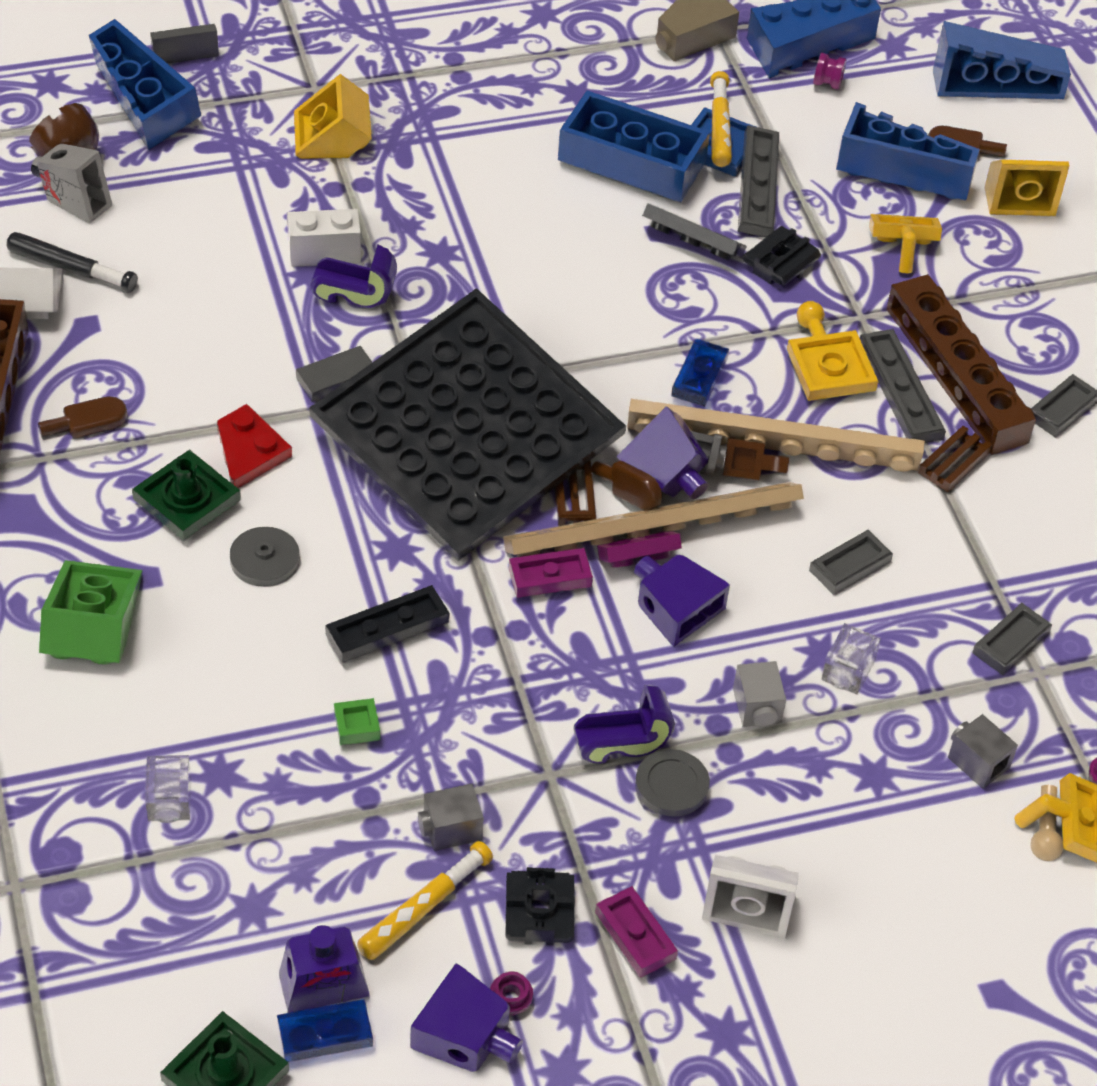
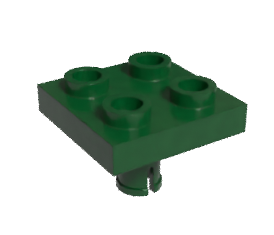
M190 449L132 488L133 499L183 541L241 501L240 490Z
M222 1011L160 1072L161 1081L167 1086H275L289 1072V1062Z

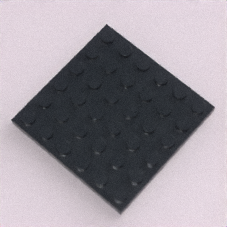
M477 288L309 408L310 417L457 561L461 560L623 436L626 431V425Z

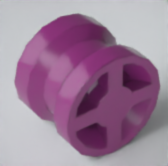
M821 53L813 84L818 86L828 84L832 89L839 90L847 59L842 57L832 59L828 54Z

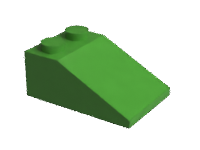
M65 560L41 609L39 653L50 654L57 659H70L74 657L90 659L97 664L119 663L128 640L142 579V570Z

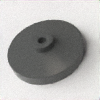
M256 527L240 534L230 548V565L233 572L242 581L251 585L273 586L289 579L299 566L300 555L297 542L289 533L278 528Z
M675 749L660 750L647 756L640 763L635 779L636 792L643 804L652 811L666 816H683L696 811L705 802L710 785L709 774L703 763L695 756Z

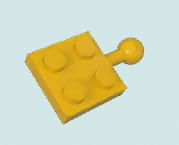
M815 301L802 303L797 310V320L802 327L809 329L812 337L788 340L787 352L807 400L812 401L876 391L878 379L857 331L826 334L822 325L825 317L823 307Z

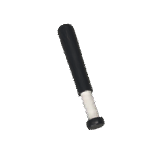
M13 232L7 238V249L12 253L89 278L96 277L104 281L106 280L121 286V290L127 293H131L137 285L138 276L132 271L123 273L100 265L96 260L78 255L20 232Z

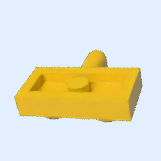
M870 214L869 228L872 237H877V240L882 242H896L897 238L902 239L899 272L912 273L916 244L926 245L930 244L931 241H941L942 226L938 218Z
M1069 773L1059 780L1060 799L1050 794H1043L1015 815V822L1021 828H1026L1047 812L1062 817L1063 849L1097 863V784Z

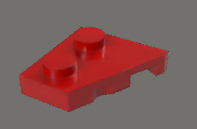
M248 404L217 420V431L223 447V456L228 468L230 482L237 488L292 457V446Z

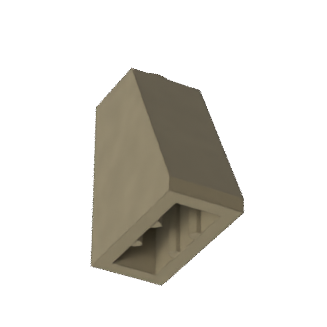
M676 0L658 18L657 34L655 36L656 44L673 61L718 45L736 37L739 11L727 0Z

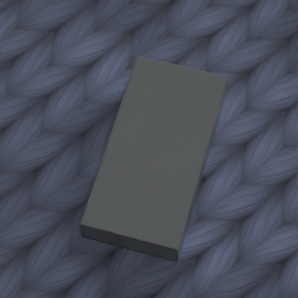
M215 23L150 33L152 51L167 64L219 56Z
M360 345L296 369V379L313 402L324 398L370 365L372 361Z
M1072 374L1031 408L1036 418L1035 424L1056 438L1097 403V390Z
M866 530L812 561L809 571L835 595L890 563L893 553L872 532Z
M1021 603L974 645L972 653L1001 675H1004L1050 633L1053 624Z

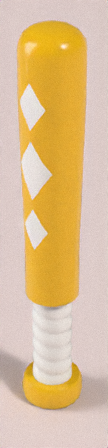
M724 71L714 72L710 77V84L714 88L711 159L718 167H725L732 160L729 102L726 93L730 78Z
M481 841L473 843L470 846V853L466 857L462 858L460 862H457L446 873H440L425 887L365 933L357 942L358 950L366 959L374 960L385 952L437 904L455 890V886L478 866L488 865L493 860L490 848Z

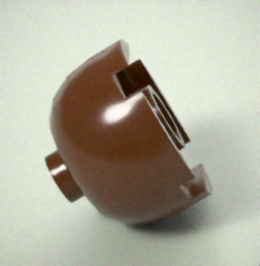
M72 103L59 108L62 114L55 119H52L50 115L45 117L35 127L29 137L33 151L37 156L43 157L59 144L96 150L99 142V130L86 108L82 104Z

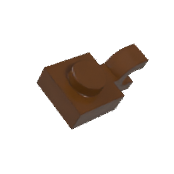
M728 438L723 475L760 480L761 469L787 473L789 457L764 454L765 443Z

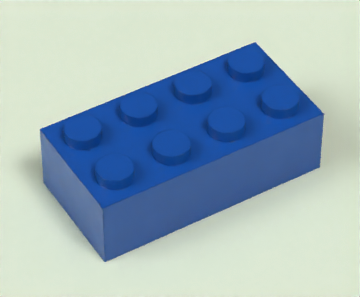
M587 90L560 129L558 161L682 202L706 163L710 131Z

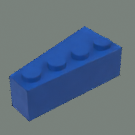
M796 0L751 8L747 40L768 78L777 76L779 70L789 67L791 70L802 66L803 61L813 57L819 60L821 53L829 54V51L834 49L844 51L875 39L881 8L876 0Z
M116 19L88 35L96 65L148 150L201 116L196 88Z
M943 21L933 67L937 96L1031 99L1065 98L1071 76L1065 49Z
M855 102L842 135L836 170L844 171L853 176L861 175L877 179L887 184L894 183L911 187L916 191H928L944 195L949 199L967 200L980 149L941 134L933 138L928 136L921 126L913 123L909 127L892 122V115L881 111L876 116L866 112V105Z

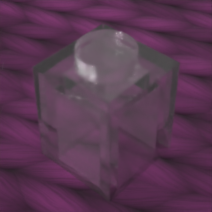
M844 623L826 656L821 680L830 683L837 689L846 690L858 695L875 663L881 638Z
M189 755L147 756L145 802L148 821L173 823L177 820H190L191 772Z

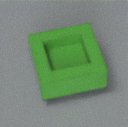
M374 698L334 703V716L340 745L380 740V727Z

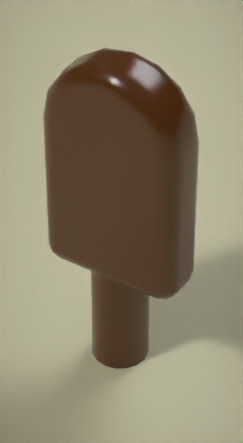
M940 125L932 128L928 136L933 138L941 134L980 149L978 158L980 153L1005 157L1007 144L982 140V132Z
M107 396L65 406L63 408L64 416L38 422V428L41 437L68 430L73 438L104 432L120 427L126 421L128 416L127 406L117 397Z
M596 460L591 467L592 473L611 482L612 492L616 497L646 511L658 507L661 503L662 491L660 485L650 474L621 460L615 462L612 466L600 460Z

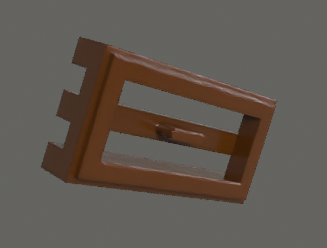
M962 426L920 464L918 473L946 492H949L990 454L993 444L988 441L985 443L979 442L981 436L976 433L972 436L968 435L969 429ZM961 443H963L953 454H951L939 467H937L932 472V470L937 465H939L951 452H953ZM971 449L975 451L946 479L942 478Z
M591 460L578 469L583 470L586 510H580L576 472L568 477L572 511H566L563 482L555 487L558 526L566 525V521L577 523L596 519Z

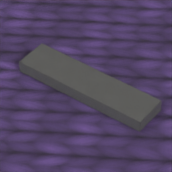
M747 125L745 130L738 232L767 237L774 231L779 149L778 131Z
M894 329L861 334V343L876 374L878 383L905 437L923 440L925 443L943 440L946 430Z

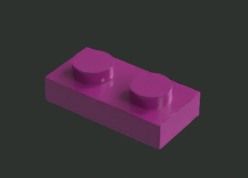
M662 531L644 537L627 538L597 545L599 560L611 563L614 568L635 564L634 558L647 555L654 560L671 557L670 551L682 549L680 533L673 531Z
M584 548L509 558L508 568L516 598L592 587L593 576Z
M633 886L596 903L595 914L640 978L677 960V948Z

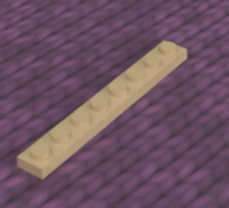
M632 398L630 400L627 429L636 430L638 433L667 406L682 417L690 431L710 436L715 434L722 435L720 445L727 444L728 438L765 443L764 449L781 451L786 455L796 456L804 454L818 456L825 461L839 459L853 461L861 466H887L901 472L918 471L924 453L925 441Z
M786 482L656 507L648 511L640 510L504 536L503 540L505 552L513 555L517 554L518 557L540 554V550L554 547L555 552L577 549L578 542L590 540L591 545L607 544L614 541L613 536L627 533V538L644 537L650 534L649 529L663 526V531L680 530L686 528L685 522L699 519V524L716 523L722 521L721 515L734 513L735 517L752 516L757 514L756 508L770 506L771 511L788 509L792 507V501L804 499L802 484Z

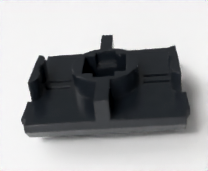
M780 226L742 255L741 259L753 267L755 275L769 284L773 280L777 284L785 286L795 277L801 279L804 270L821 257V253L818 248L809 243L810 239L806 236L802 239L796 235L797 231L791 228L788 230Z
M527 867L526 871L507 872L505 937L509 941H525L524 945H532V941L546 942V945H554V942L569 943L574 940V875L555 872V868ZM533 901H546V905H548V908L531 907Z

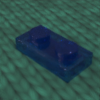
M695 339L672 386L671 396L705 407L728 360L729 348Z
M365 999L277 1015L283 1056L288 1062L373 1046V1035Z

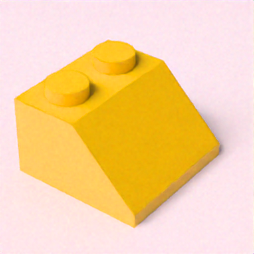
M339 74L295 109L296 156L300 159L349 158L356 151L365 148L369 141L372 140L369 95L342 74Z
M1001 159L990 162L984 186L989 214L1056 216L1070 167L1069 161Z

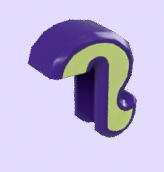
M377 244L371 268L326 257L317 263L310 287L316 297L329 303H335L339 295L351 304L361 308H376L387 301L392 291L397 274V262L389 249Z
M644 685L639 700V709L591 713L579 718L574 724L573 730L583 759L591 763H606L610 759L609 755L612 753H619L628 757H641L652 754L664 746L674 732L675 727L674 718L665 692L658 686Z

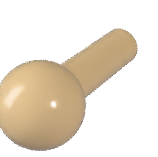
M1054 785L1041 786V796L1043 794H1050L1057 797V787ZM1050 812L1040 817L1039 831L1033 835L1030 843L1033 854L1044 861L1056 860L1063 852V839L1056 832L1057 815Z

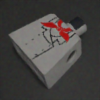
M59 144L43 157L38 156L33 160L31 172L34 176L41 178L46 198L56 206L91 223L112 205L99 151Z

